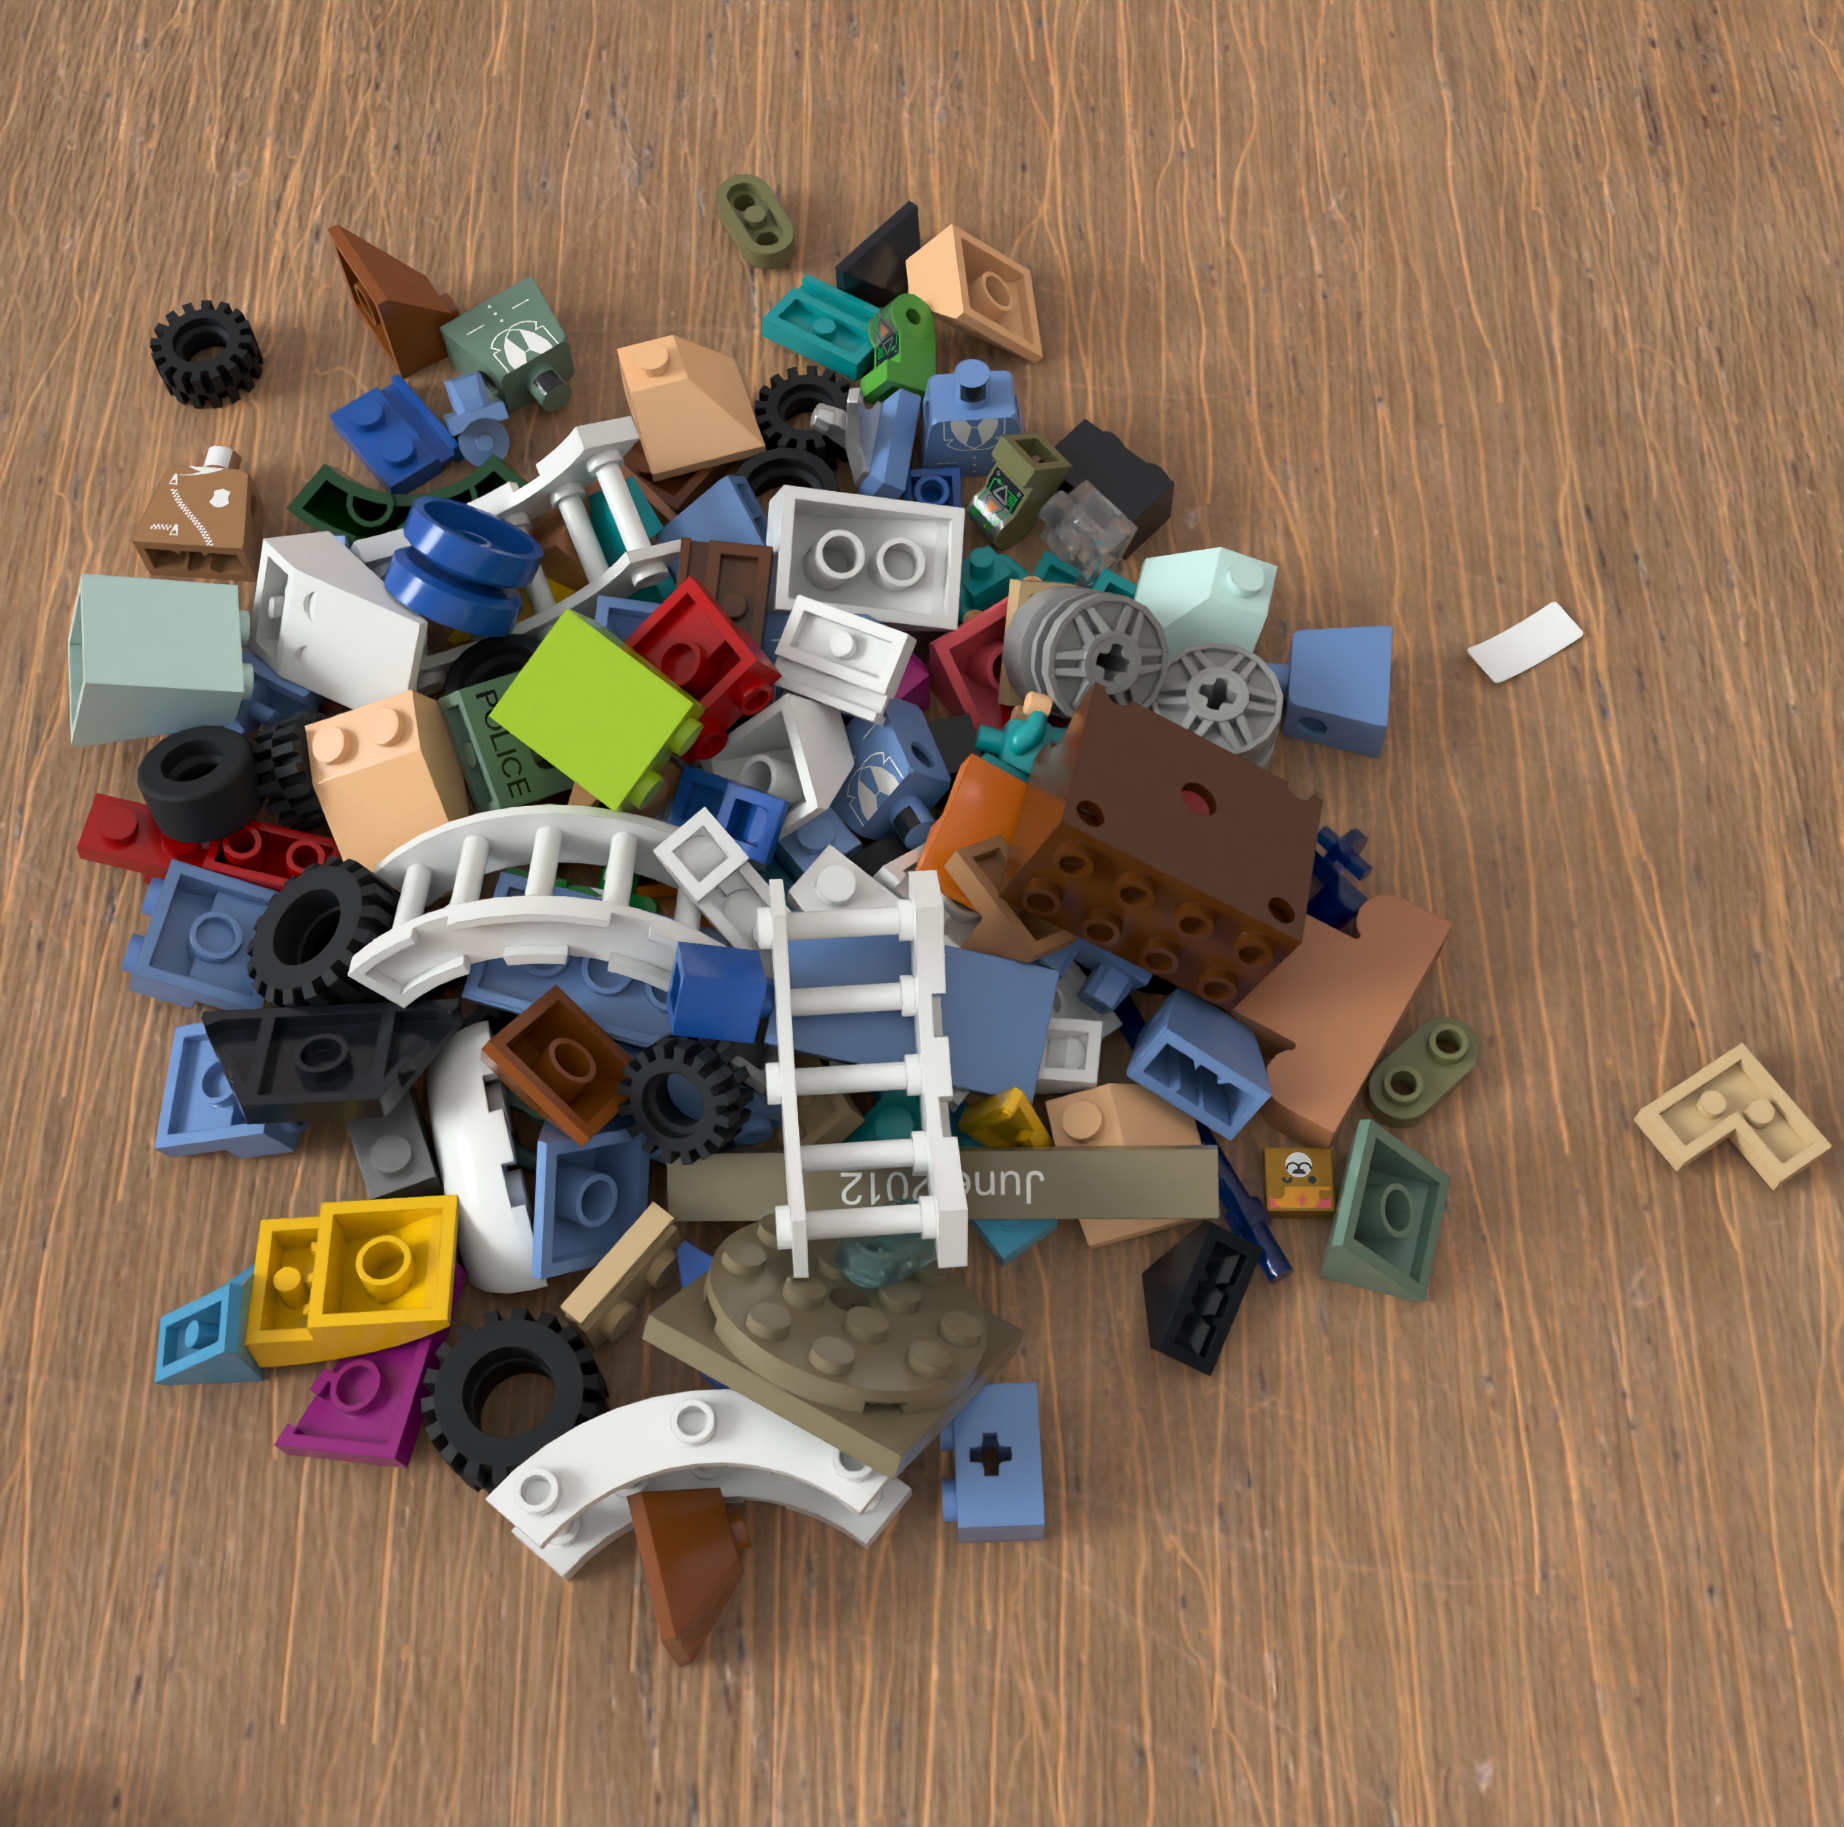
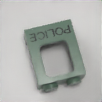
M521 671L457 690L437 700L477 814L518 807L571 789L575 782L556 767L551 769L540 768L534 761L530 747L489 717V714Z

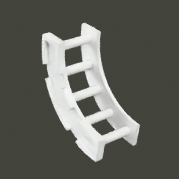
M631 416L576 426L555 450L536 464L540 476L520 489L517 483L508 482L492 492L467 503V505L489 512L515 525L527 534H529L528 530L532 527L531 520L552 508L560 509L589 582L588 585L556 604L540 563L533 583L524 587L535 615L517 623L510 634H525L542 642L566 608L592 619L596 614L598 595L626 599L639 589L658 584L669 576L667 568L680 556L681 539L651 546L620 469L624 465L623 456L640 439ZM596 479L600 483L627 550L610 568L582 501L586 497L584 488ZM402 528L356 540L350 551L384 581L394 551L404 546H411V544L404 537V530ZM471 634L473 642L434 655L430 654L426 644L421 658L417 692L428 696L443 690L451 665L464 650L488 637Z
M555 804L519 806L482 812L443 824L420 834L400 846L377 864L374 874L401 891L393 927L390 931L374 939L352 957L348 976L405 1008L431 989L469 974L471 964L503 957L508 966L524 964L565 965L567 955L608 961V972L640 980L668 992L678 941L727 946L700 932L702 913L653 853L657 846L680 827L650 817L628 812H614L611 809ZM558 862L607 866L602 901L568 896H552ZM530 864L525 896L479 900L484 874ZM634 873L655 879L678 889L674 920L629 906ZM453 889L449 905L443 909L423 915L425 906L428 907L440 896Z
M936 870L909 871V899H897L895 907L787 913L783 879H769L770 907H757L759 950L772 949L778 1062L765 1063L767 1104H781L788 1205L775 1206L777 1249H792L794 1278L809 1277L807 1240L920 1233L922 1240L934 1239L939 1268L964 1267L968 1264V1207L963 1183L958 1138L951 1137L948 1102L953 1100L949 1038L947 1035L943 1036L940 995L932 996V994L946 993L944 904ZM897 934L899 941H910L911 975H899V982L790 989L788 941ZM901 1010L902 1017L913 1016L916 1054H905L903 1062L795 1068L792 1017ZM906 1089L907 1096L919 1095L922 1131H911L910 1138L800 1146L797 1096ZM912 1167L914 1174L926 1173L929 1196H919L918 1204L806 1211L802 1174Z
M732 1389L694 1390L652 1397L616 1408L584 1422L545 1445L513 1470L486 1498V1501L515 1526L511 1532L516 1538L568 1582L598 1552L634 1529L627 1496L638 1492L720 1487L726 1503H743L744 1500L783 1505L788 1510L799 1512L830 1525L868 1550L912 1496V1488L898 1478L895 1480L888 1478Z

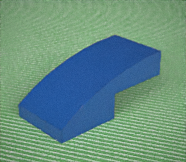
M684 765L667 823L681 827L702 808L706 807L747 854L749 859L771 865L790 802L704 769Z

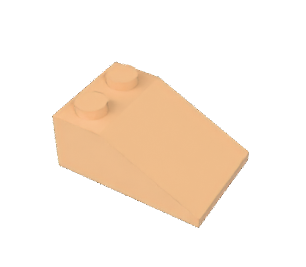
M409 690L305 726L312 784L343 861L348 858L355 860L374 873L376 865L400 846L422 833L448 822L469 816L463 772L436 700L414 690ZM453 889L446 892L439 898L452 895Z

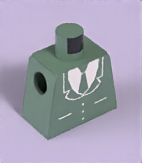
M531 276L526 277L439 327L450 364L461 375L475 371L480 372L488 396L491 399L498 398L502 400L506 411H516L536 399L544 410L553 412L562 408L569 401L572 390L565 381L570 379L575 373L569 343Z

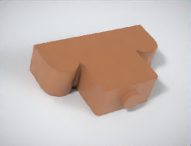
M1391 894L1377 895L1370 898L1359 908L1351 937L1306 914L1302 943L1231 1012L1224 1009L1225 1013L1251 1029L1256 1035L1261 1054L1271 1059L1266 1072L1272 1089V1096L1259 1109L1268 1125L1308 1148L1332 1147L1365 1089L1373 1070L1378 1066L1439 958L1452 928V922L1404 898Z

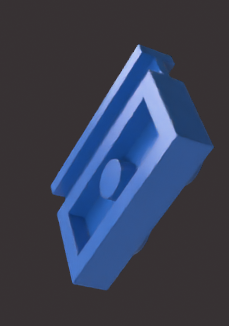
M397 374L391 378L393 382L391 385L381 391L378 387L373 388L333 412L329 417L334 430L387 493L407 495L443 472L442 466L453 459L458 463L464 459V456L455 438L402 377Z

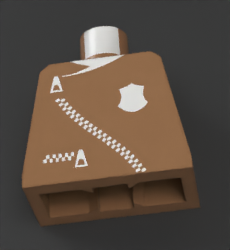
M213 446L207 450L203 467L173 465L165 470L132 539L149 574L257 582L262 546L263 502L250 473L240 470L242 459L237 452L227 447Z

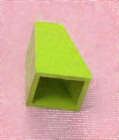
M566 608L489 714V717L614 812L630 813L635 806L642 810L656 796L664 782V778L659 775V772L673 753L679 757L682 756L697 740L703 729V724L697 720L706 710V707L601 623Z

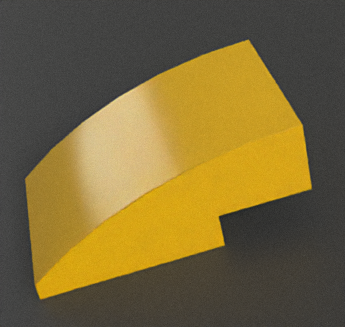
M442 1195L321 1203L320 1216L261 1220L244 1342L259 1368L315 1363L367 1354L405 1344L449 1327L451 1323L459 1222L458 1196Z

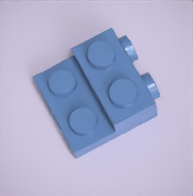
M172 859L165 880L152 877L141 909V913L152 916L145 937L133 933L130 938L121 966L122 971L132 973L128 991L193 1009L195 1001L224 1010L262 1008L265 998L255 991L252 986L254 980L248 976L247 964L252 957L247 954L249 941L255 937L256 931L253 928L258 918L264 915L268 908L266 904L274 894L278 895L279 891Z
M203 1023L176 1027L154 1149L171 1158L226 1150L241 1159L296 1151L298 1134L305 1131L311 1121L247 1125L207 1038Z

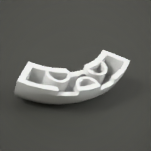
M486 1020L457 1031L430 1063L426 1073L428 1105L434 1148L444 1195L458 1196L459 1222L457 1246L464 1269L467 1271V1277L473 1286L485 1292L510 1294L546 1287L548 1283L547 1278L540 1280L532 1276L534 1213L524 1174L521 1169L510 1172L508 1170V1166L517 1164V1157L511 1134L514 1129L506 1086L481 1061V1049L493 1037L489 1022Z

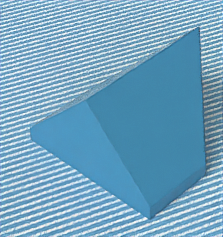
M255 1263L215 1291L161 1317L154 1384L169 1386L264 1380V1368H259L244 1345Z

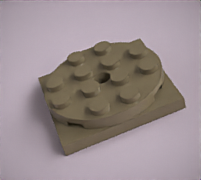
M775 1214L765 1215L761 1218L760 1222L743 1227L727 1237L715 1251L710 1268L648 1315L642 1339L892 1480L896 1479L1016 1355L1025 1332L982 1309L968 1287L951 1271L952 1267H938L936 1253L922 1251L892 1235L807 1240L809 1277L794 1278L792 1249H777Z

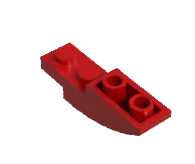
M100 793L95 795L77 846L80 859L143 873L145 884H150L152 877L165 880L170 862L174 859L279 892L284 888V883L293 875L300 876L303 874L307 866L315 862L323 865L328 858L339 857L342 859L336 842L332 838L257 820L250 821L243 829L223 839L206 843H181L162 833L146 804Z

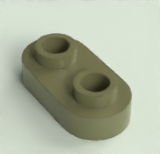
M748 174L736 175L725 180L719 186L716 193L718 215L743 258L750 265L760 269H774L789 262L796 249L794 227L767 183L757 176Z
M1452 1017L1433 1018L1420 1026L1373 1070L1365 1090V1102L1372 1116L1388 1127L1399 1129L1409 1128L1421 1122L1472 1073L1480 1054L1479 1041L1474 1031L1466 1023ZM1448 1040L1456 1046L1458 1052L1453 1054L1444 1053L1437 1047L1436 1042ZM1394 1081L1406 1082L1412 1088L1413 1093L1410 1095H1400L1392 1089L1391 1083Z

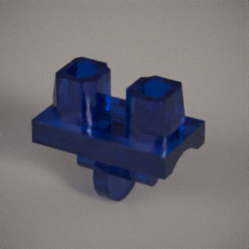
M1324 826L1317 836V842L1327 853L1323 857L1315 850L1311 879L1321 890L1308 902L1306 914L1337 930L1342 929L1352 919L1356 920L1359 908L1368 900L1365 895L1341 874V872L1347 869L1356 879L1362 881L1373 869L1359 855L1368 841V837L1359 829L1350 830L1340 838L1330 827Z

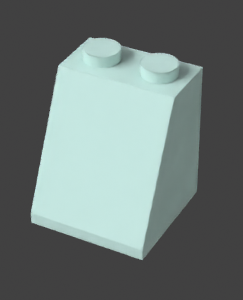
M81 573L68 636L71 746L87 747L177 733L199 726L234 724L241 701L251 700L254 681L252 664L242 662V647H247L249 642L250 616L248 610H239L238 585Z

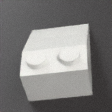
M783 485L769 501L766 546L773 547L774 559L767 613H791L797 596L801 595L851 614H868L898 631L949 632L957 630L965 508Z

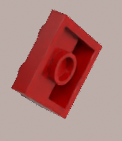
M689 576L624 641L706 707V710L697 720L703 724L700 735L689 750L679 757L691 765L697 759L707 760L719 754L728 742L726 731L743 714L754 715L766 708L774 695L771 687L782 677L781 673L752 637L735 625L706 587L692 576Z

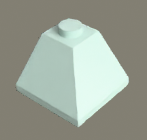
M1223 547L1146 558L1141 567L1134 600L1147 606L1162 625L1169 650L1168 659L1187 647L1210 642L1237 645L1253 653L1268 614L1278 566Z

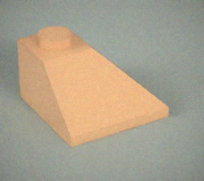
M954 224L948 226L905 260L909 287L908 293L920 297L929 306L934 318L952 328L1034 364L1043 358L1030 270Z
M675 335L617 349L625 395L654 482L752 457L766 451L735 359Z
M1108 1083L1045 1101L1055 1146L1202 1145L1195 1118L1140 1084ZM1204 1218L1079 1219L1089 1248L1095 1249Z

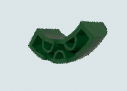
M494 454L470 475L456 483L433 490L430 493L414 495L392 494L374 490L354 480L341 469L324 464L286 509L304 523L320 532L329 531L334 536H346L349 545H353L356 540L404 528L413 501L422 496L441 497L467 504L508 482L517 483L519 489L529 483L503 459Z

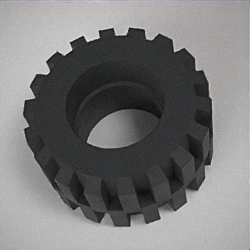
M339 857L328 858L323 865L315 862L307 866L303 874L300 876L293 875L284 883V888L279 894L272 896L266 904L268 906L263 916L258 918L253 928L256 934L249 941L247 954L252 957L247 964L248 976L254 980L253 988L265 1000L278 1008L392 1002L349 977L348 972L352 957L374 939L392 929L401 893L359 862L349 858L345 861Z
M512 1307L511 1319L507 1320L502 1319L498 1310L482 1314L485 1322L484 1326L474 1330L470 1323L466 1322L455 1330L461 1340L454 1347H451L446 1342L442 1343L435 1353L442 1364L440 1370L427 1368L423 1384L431 1395L421 1398L422 1415L430 1423L425 1428L431 1443L440 1452L441 1457L455 1474H458L466 1485L478 1493L483 1488L490 1495L513 1470L545 1445L578 1425L610 1411L605 1402V1398L609 1397L606 1382L588 1346L585 1347L581 1337L573 1328L567 1325L563 1329L556 1316L543 1311L537 1320L533 1319L528 1308ZM532 1373L545 1376L554 1382L555 1396L552 1406L543 1421L534 1429L520 1436L510 1438L494 1437L482 1431L481 1412L483 1405L491 1391L502 1381L515 1375Z

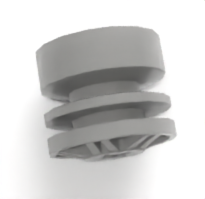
M1055 585L1033 594L1015 612L1005 633L1003 663L1010 685L1023 701H1025L1026 695L1030 691L1048 695L1053 700L1050 715L1072 720L1074 711L1095 682L1105 686L1107 696L1118 705L1127 706L1131 701H1134L1148 708L1156 700L1166 679L1169 650L1162 625L1147 606L1125 595L1099 592L1095 589L1080 586ZM1099 653H1102L1101 661L1098 666L1096 665L1097 657Z
M1213 642L1187 647L1169 658L1166 679L1156 700L1150 705L1149 710L1266 771H1270L1274 745L1281 720L1283 693L1276 674L1259 656L1237 645Z

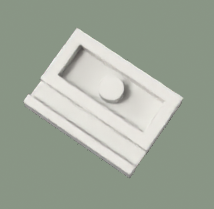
M798 595L774 653L778 656L774 666L781 673L782 677L773 686L883 727L886 719L883 717L889 699L893 700L917 640L907 633Z

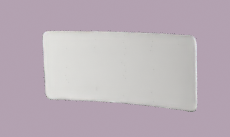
M1551 602L1517 625L1489 640L1468 648L1467 651L1493 682L1500 683L1530 669L1582 637L1583 631L1557 602Z

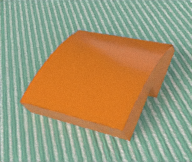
M971 754L960 765L944 812L930 828L915 871L936 870L941 893L978 913L944 868V865L956 850L1000 834L1011 847L1027 783L982 758Z

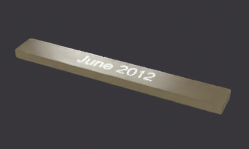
M1218 1145L959 1147L968 1207V1220L1219 1218ZM719 1149L702 1161L700 1158L695 1163L689 1165H682L681 1157L672 1164L666 1162L668 1213L674 1217L675 1221H760L765 1215L775 1214V1206L788 1205L784 1149ZM912 1167L802 1174L806 1211L918 1204L919 1196H929L926 1173L914 1174Z

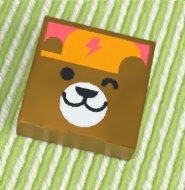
M1264 1147L1262 1153L1265 1218L1332 1219L1335 1213L1331 1148Z

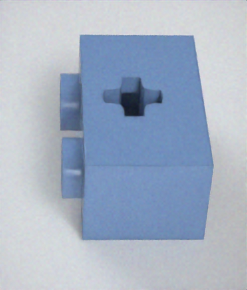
M1037 1382L986 1384L940 1432V1451H955L956 1478H941L943 1522L958 1523V1543L1043 1540L1045 1518ZM996 1450L997 1459L1000 1462L998 1476H984V1467L981 1463L983 1451Z

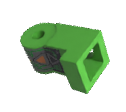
M904 293L896 297L869 321L867 330L869 340L874 348V369L860 380L863 402L875 405L877 401L883 403L902 388L921 396V406L928 379L936 374V334H934L933 314L929 306L920 297Z

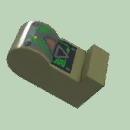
M1040 432L1003 435L1000 437L991 453L996 463L985 480V486L975 494L968 505L967 516L1000 550L1013 547L1028 535L1073 467ZM1038 455L1045 462L1036 463L1032 458Z

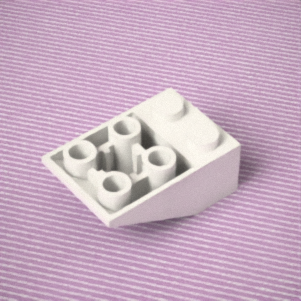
M329 531L264 538L248 646L279 677L351 709H356L409 690L417 692V680L422 653L427 644L428 622L417 612H414L395 599L385 588L384 581Z

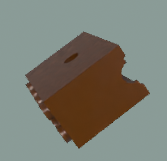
M1095 682L1074 711L1072 720L1059 743L1051 740L1048 745L1045 744L1033 760L998 897L1086 940L1092 945L1098 946L1151 974L1201 997L1207 1002L1231 1012L1302 943L1323 800L1315 795H1312L1309 800L1297 798L1290 791L1288 781L1134 701H1131L1127 706L1114 703L1107 696L1106 687ZM1182 791H1192L1201 796L1209 807L1210 816H1202L1189 809L1182 798Z

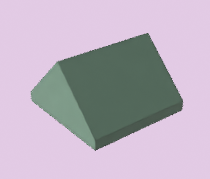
M1372 1119L1359 1121L1347 1152L1335 1204V1213L1332 1218L1319 1277L1412 1302H1424L1450 1176Z

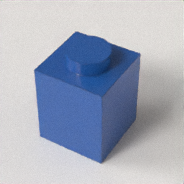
M678 941L666 1000L672 1035L754 1044L759 1019H768L770 1017L774 1003V979L765 977L759 951Z

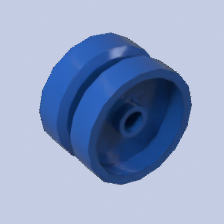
M422 496L415 499L403 528L404 537L411 546H404L394 551L384 577L385 588L395 599L408 608L439 624L465 633L485 637H505L512 633L524 605L522 596L516 588L526 587L533 583L544 555L542 546L515 525L484 510L441 497Z

